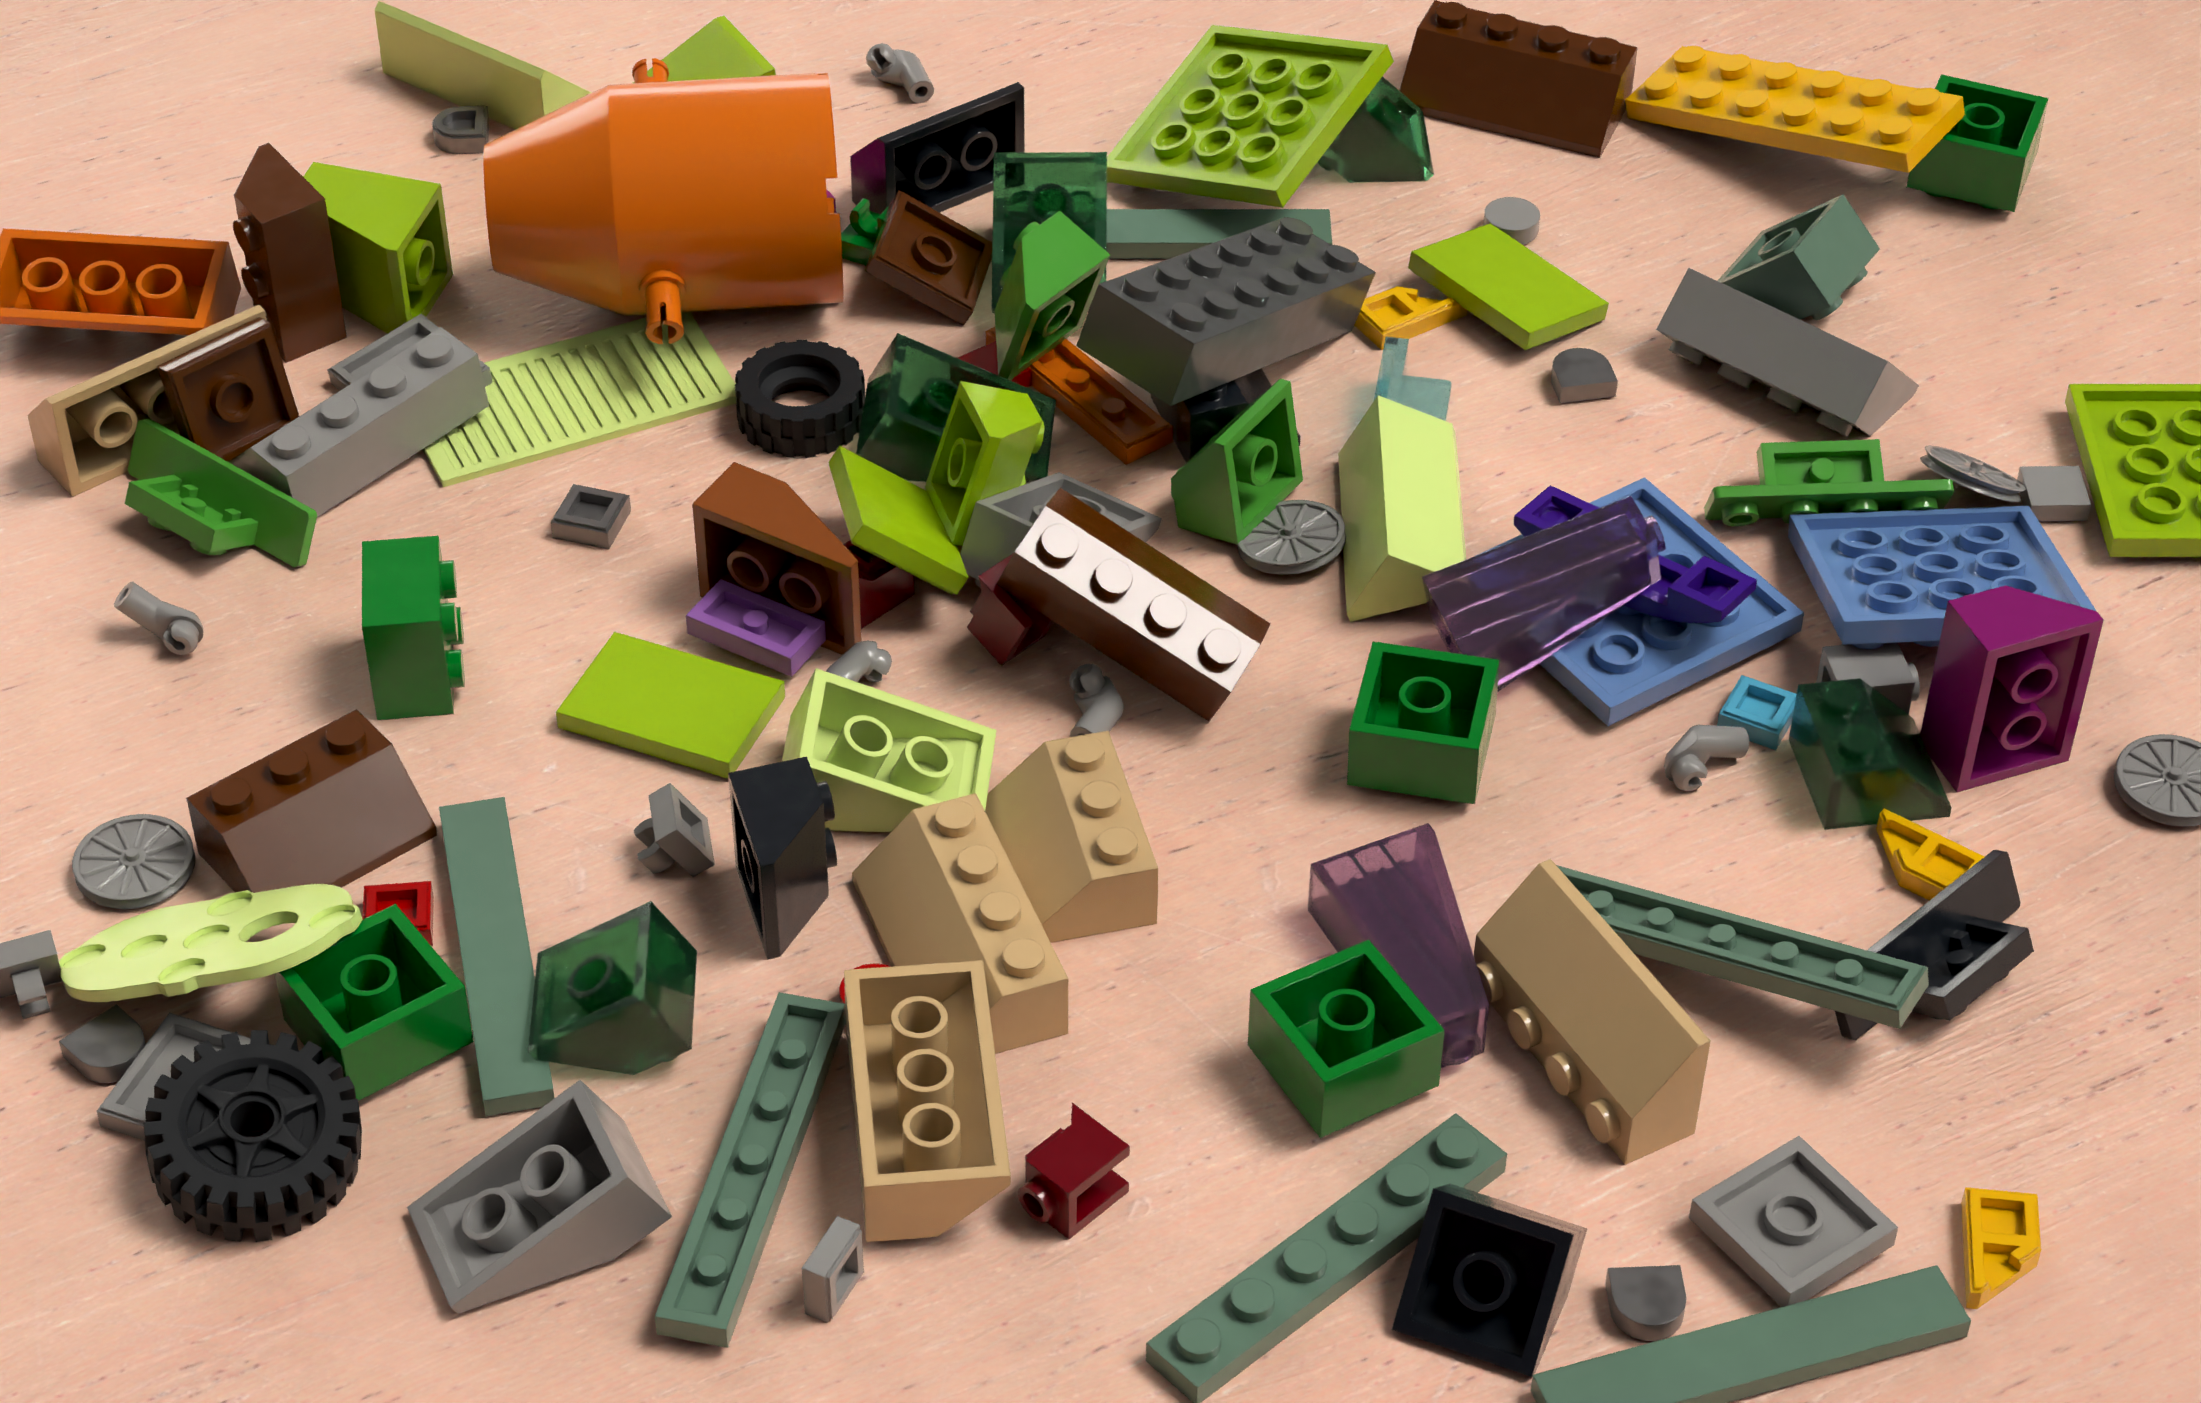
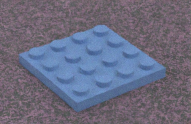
M1645 477L1590 502V504L1601 508L1600 528L1687 568L1692 567L1700 558L1706 556L1757 579L1756 590L1721 622L1685 623L1671 621L1616 603L1591 590L1562 571L1542 555L1522 534L1467 559L1469 592L1464 593V595L1607 726L1800 632L1803 623L1804 612Z
M2029 506L1796 514L1789 517L1788 538L1843 645L1852 644L1861 649H1876L1882 647L1884 643L1914 642L1928 647L1939 646L1949 600L2005 585L2096 611Z

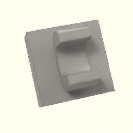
M671 783L648 795L652 818L644 820L634 829L635 836L648 847L637 854L638 860L652 873H660L668 869L676 861L692 877L714 866L707 817Z
M51 930L0 943V998L16 994L23 1019L50 1012L44 986L62 982L60 977L61 967Z

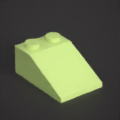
M816 668L790 715L782 762L807 756L816 782L827 781L832 795L835 818L834 820L826 821L825 828H829L832 831L892 832L913 809L974 793L977 794L985 810L997 730Z

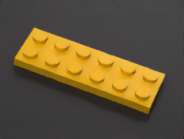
M1682 46L1625 99L1629 119L1909 173L1965 116L1963 96L1942 93L1934 88H1914L1897 85L1884 79L1870 80L1843 75L1838 71H1819L1797 67L1789 62L1775 63L1749 58L1744 54L1730 55L1708 51L1699 46Z

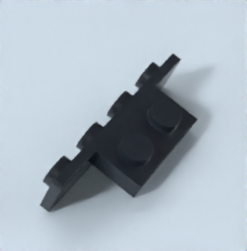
M2000 850L1991 851L1867 949V951L1928 967L1929 986L1912 1012L1925 1014L1934 1019L1950 1021L1953 1017L1963 1013L1970 1003L1996 982L2004 979L2014 967L2034 952L2028 928L2002 923L2019 909L2021 903L2008 852ZM1835 1011L1839 1029L1844 1038L1857 1040L1877 1024V1022Z

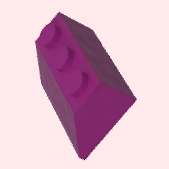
M2006 585L1948 601L1918 742L1956 792L2069 761L2104 621L2097 611Z

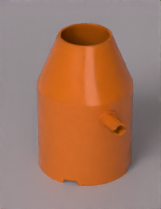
M652 58L653 76L648 77L647 60L642 59L633 66L632 76L634 83L612 84L602 87L484 144L485 206L489 247L494 272L624 316L646 315V336L654 343L663 344V324L668 325L669 344L675 343L683 337L684 326L681 314L683 312L842 303L844 300L840 213H834L833 197L827 198L826 179L838 178L829 75L827 73L668 81L669 69L663 61Z

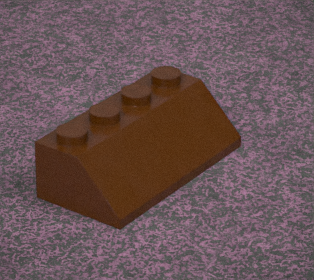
M1434 0L1417 27L1397 97L1396 109L1600 158L1626 111L1625 99L1632 94L1638 47L1622 44L1608 37L1596 38L1570 32L1561 26H1544L1518 20L1509 14H1492L1466 8L1457 2Z
M1062 488L1046 504L1014 552L996 584L1209 722L1234 689L1260 647L1271 624Z

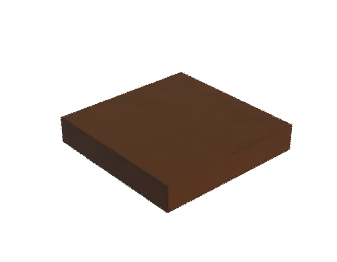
M898 191L889 205L865 271L954 321L965 325L974 311L996 244L904 192Z
M261 317L157 366L180 436L227 462L299 417L270 322Z

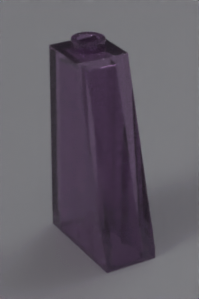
M1629 496L1422 576L1429 614L1448 652L1500 660L1497 690L1499 692L1661 579L1658 553L1664 551L1666 546L1656 519L1652 515L1644 518L1632 496Z
M1427 823L1311 863L1308 896L1309 913L1337 952L1368 939L1372 942L1445 1030L1441 1068L1448 1065L1463 1064L1472 1057L1484 1053L1489 1004L1436 833L1430 824Z

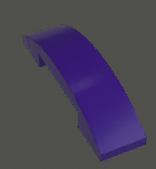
M1551 485L1514 515V526L1542 555L1562 571L1598 594L1630 609L1654 617L1685 623L1721 622L1756 590L1757 579L1709 557L1703 556L1692 567L1687 568L1600 528L1601 508Z

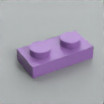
M722 579L686 615L687 634L791 677L826 641L825 621Z

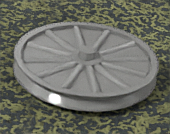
M1925 446L1927 455L1920 457V460L1934 472L1981 494L2009 502L2021 501L2019 493L2025 491L2026 487L2011 475L1966 454L1939 446Z
M1309 500L1281 501L1267 517H1264L1263 521L1256 528H1253L1252 532L1244 540L1238 543V553L1247 565L1266 573L1285 575L1311 571L1327 564L1341 552L1346 541L1345 524L1341 515L1325 504Z
M2159 734L2142 737L2128 744L2120 753L2114 770L2115 787L2124 802L2142 816L2162 824L2185 827L2201 825V743L2182 736Z
M151 814L127 815L107 821L88 833L75 850L72 868L79 890L89 900L114 909H136L161 902L180 890L189 880L194 870L195 852L188 832L175 821Z

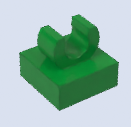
M863 198L851 211L849 216L850 224L841 233L843 259L866 266L889 206L882 214H878L869 210V200Z

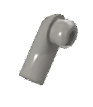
M884 43L876 44L870 48L866 56V62L871 68L872 74L878 80L905 87L910 99L916 103H924L932 97L934 87L922 63L915 54L905 50H892L888 44Z
M134 582L128 583L114 602V607L162 639L166 648L175 654L185 655L193 652L203 638V625L195 613L161 601Z
M860 641L836 660L826 672L856 682L862 676L871 682H879L882 680V674L887 675L889 672L892 658L888 651L877 648L875 641Z
M1084 664L1075 669L1069 679L1070 687L1076 692L1074 700L1083 714L1071 730V737L1103 731L1110 732L1122 716L1124 709L1123 701L1110 678L1103 676L1100 667L1097 665Z
M1694 725L1690 727L1665 757L1664 768L1666 777L1670 781H1674L1675 786L1680 790L1692 791L1702 786L1699 778L1707 777L1708 772L1705 764L1711 757L1742 758L1746 755L1749 749L1747 730L1740 726Z

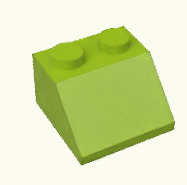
M960 381L925 484V489L953 545L963 546L977 501L1026 484L1025 471L1030 456L1039 451L1044 437V422L1026 393Z

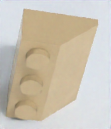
M1109 731L1045 741L988 793L985 812L1050 942L1157 924L1158 866Z

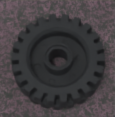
M251 1030L250 1044L241 1045L237 1032L221 1035L222 1050L215 1051L208 1040L194 1046V1062H191L184 1055L177 1058L171 1064V1077L162 1074L154 1085V1098H148L145 1109L144 1137L146 1157L152 1183H155L157 1194L166 1206L171 1203L174 1215L185 1224L194 1217L197 1231L212 1236L218 1225L223 1227L225 1240L238 1242L242 1240L244 1228H253L255 1241L259 1242L272 1240V1226L280 1224L285 1235L289 1236L301 1231L302 1216L305 1215L313 1224L327 1215V1201L337 1206L346 1196V1183L353 1184L358 1172V1160H361L362 1126L358 1099H356L355 1087L350 1077H343L342 1065L333 1056L324 1061L322 1048L310 1041L299 1051L296 1036L281 1032L276 1045L269 1044L267 1030ZM250 1133H263V1135L258 1137H245V1135Z

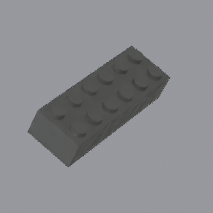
M1284 217L1100 283L1076 347L1169 406H1172L1352 331L1376 272L1358 262L1359 257L1353 251L1342 246L1330 245L1315 236L1313 229L1305 222L1295 218Z

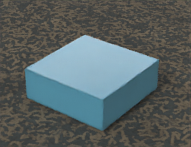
M1741 675L1719 713L1717 726L1744 727L1747 730L1750 742L1777 750L1799 711L1801 695Z

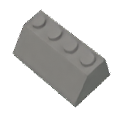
M1688 268L1656 329L1673 341L1669 348V351L1696 365H1700L1703 358L1707 357L1721 364L1717 374L1746 389L1750 387L1753 380L1771 388L1766 396L1768 399L1798 413L1801 405L1805 404L1820 412L1816 420L1818 423L1848 437L1852 428L1869 436L1874 434L1914 396L1919 387L1917 383L1889 361L1691 268Z
M440 327L236 456L229 463L314 509L317 517H319L489 406L478 354Z

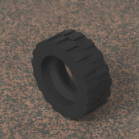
M807 340L774 343L775 346L764 347L756 351L753 357H748L742 363V369L737 370L735 376V396L739 429L742 434H746L748 442L753 446H760L762 451L770 454L778 453L782 454L783 457L794 458V456L816 457V454L825 452L828 454L836 451L839 445H847L853 440V436L856 433H860L863 428V420H866L863 369H859V362L854 356L850 357L847 355V351L840 347L835 348L829 346V343L807 342ZM792 391H814L829 396L828 399L808 406H787L772 401L775 397Z

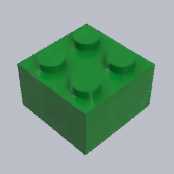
M1941 74L1935 89L1942 93L1963 96L1965 116L1909 172L1906 187L1924 191L1935 197L1946 196L1977 203L1987 209H2003L2015 212L2038 151L2049 98Z
M439 535L362 542V632L377 720L454 714L453 688L465 687L462 650H453V645L464 644L461 607H456L455 602L448 603L449 598H457L454 560L442 561Z
M1373 641L1349 728L1347 785L1475 804L1496 715L1500 660Z
M396 904L363 919L354 932L342 937L315 957L275 973L285 1022L304 1046L310 1041L322 1048L324 1061L333 1056L342 1065L343 1077H350L355 1087L356 1099L358 1101L473 1043L465 986Z
M1369 939L1250 989L1248 1046L1320 1138L1439 1086L1445 1030Z

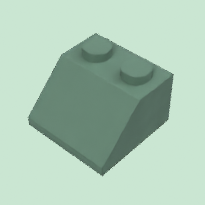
M1844 194L1761 231L1718 279V282L1801 320L1811 315L1814 320H1820L1839 308L1843 303L1840 295L1867 275L1868 272L1865 266L1880 248Z

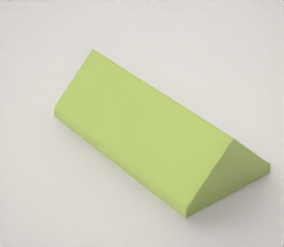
M378 0L374 11L383 73L459 106H488L490 119L513 129H518L591 93L542 68Z
M1378 395L1338 453L1341 516L1345 524L1346 541L1343 547L1346 612L1350 622L1469 592L1456 432L1453 424Z

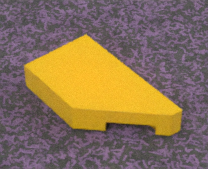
M1396 286L1366 298L1354 326L1378 348L1384 350L1467 315V309L1451 297L1444 300L1418 297V289Z
M1885 808L1879 813L1876 831L1898 885L1927 900H1931L1985 857Z
M1965 1187L1961 1201L1966 1308H1980L2037 1267L2041 1253L2037 1194Z

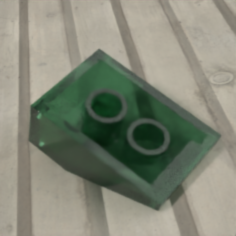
M1107 152L994 153L992 313L995 311L1003 289L1000 285V280L1005 271L1012 265L1016 254L1013 244L1021 231L1030 223L1037 222L1041 224L1058 211H1061L1108 252ZM1107 265L1100 283L1107 281Z
M896 334L868 378L857 444V455L908 481L926 482L960 381L1029 395L1044 422V437L1039 451L1030 456L1025 471L1026 484L1048 476L1055 399L904 335Z

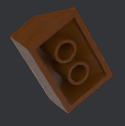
M270 143L258 146L234 194L238 220L233 221V231L245 255L246 267L241 269L245 288L252 297L253 306L260 305L265 310L266 319L270 322L280 356L287 363L345 339L347 334L325 198Z
M357 709L186 798L198 854L234 892L248 890L256 893L308 884H327L342 888L437 836L436 826L393 744Z

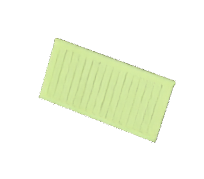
M691 312L681 313L684 334L679 341L669 344L667 324L662 325L663 344L650 341L646 336L647 322L645 317L485 362L484 364L490 368L493 383L485 387L489 406L425 447L423 451L441 485L447 487L736 404V383Z

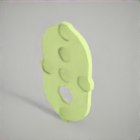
M308 884L256 893L248 890L234 892L218 899L156 909L119 922L93 936L78 948L65 953L59 960L61 967L60 977L71 997L86 1002H111L163 994L167 997L182 995L202 987L265 977L299 965L322 953L342 937L354 932L361 924L363 918L359 907L354 905L351 895L345 889L334 885ZM295 923L292 928L271 939L259 942H246L253 935L269 927Z

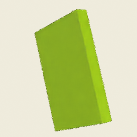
M1491 223L1411 251L1408 269L1446 296L1456 300L1462 307L1524 350L1605 320L1609 305L1607 301Z
M839 445L828 463L852 544L951 595L953 593L957 595L967 581L968 575L958 546L952 544L927 491Z
M614 632L556 711L557 726L563 730L729 779L728 773L737 770L785 699V682Z

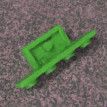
M152 419L138 421L128 465L129 474L138 480L129 482L125 499L127 506L147 516V521L152 526L173 531L189 540L190 546L194 550L204 554L222 555L228 549L255 545L292 567L306 565L317 520V513L314 509Z
M1879 439L1761 443L1756 452L1760 485L1714 487L1704 506L1706 520H1722L1724 524L1729 526H1744L1763 518H1782L1783 522L1789 524L1790 515L1944 509L1954 493L1952 479L1884 481Z

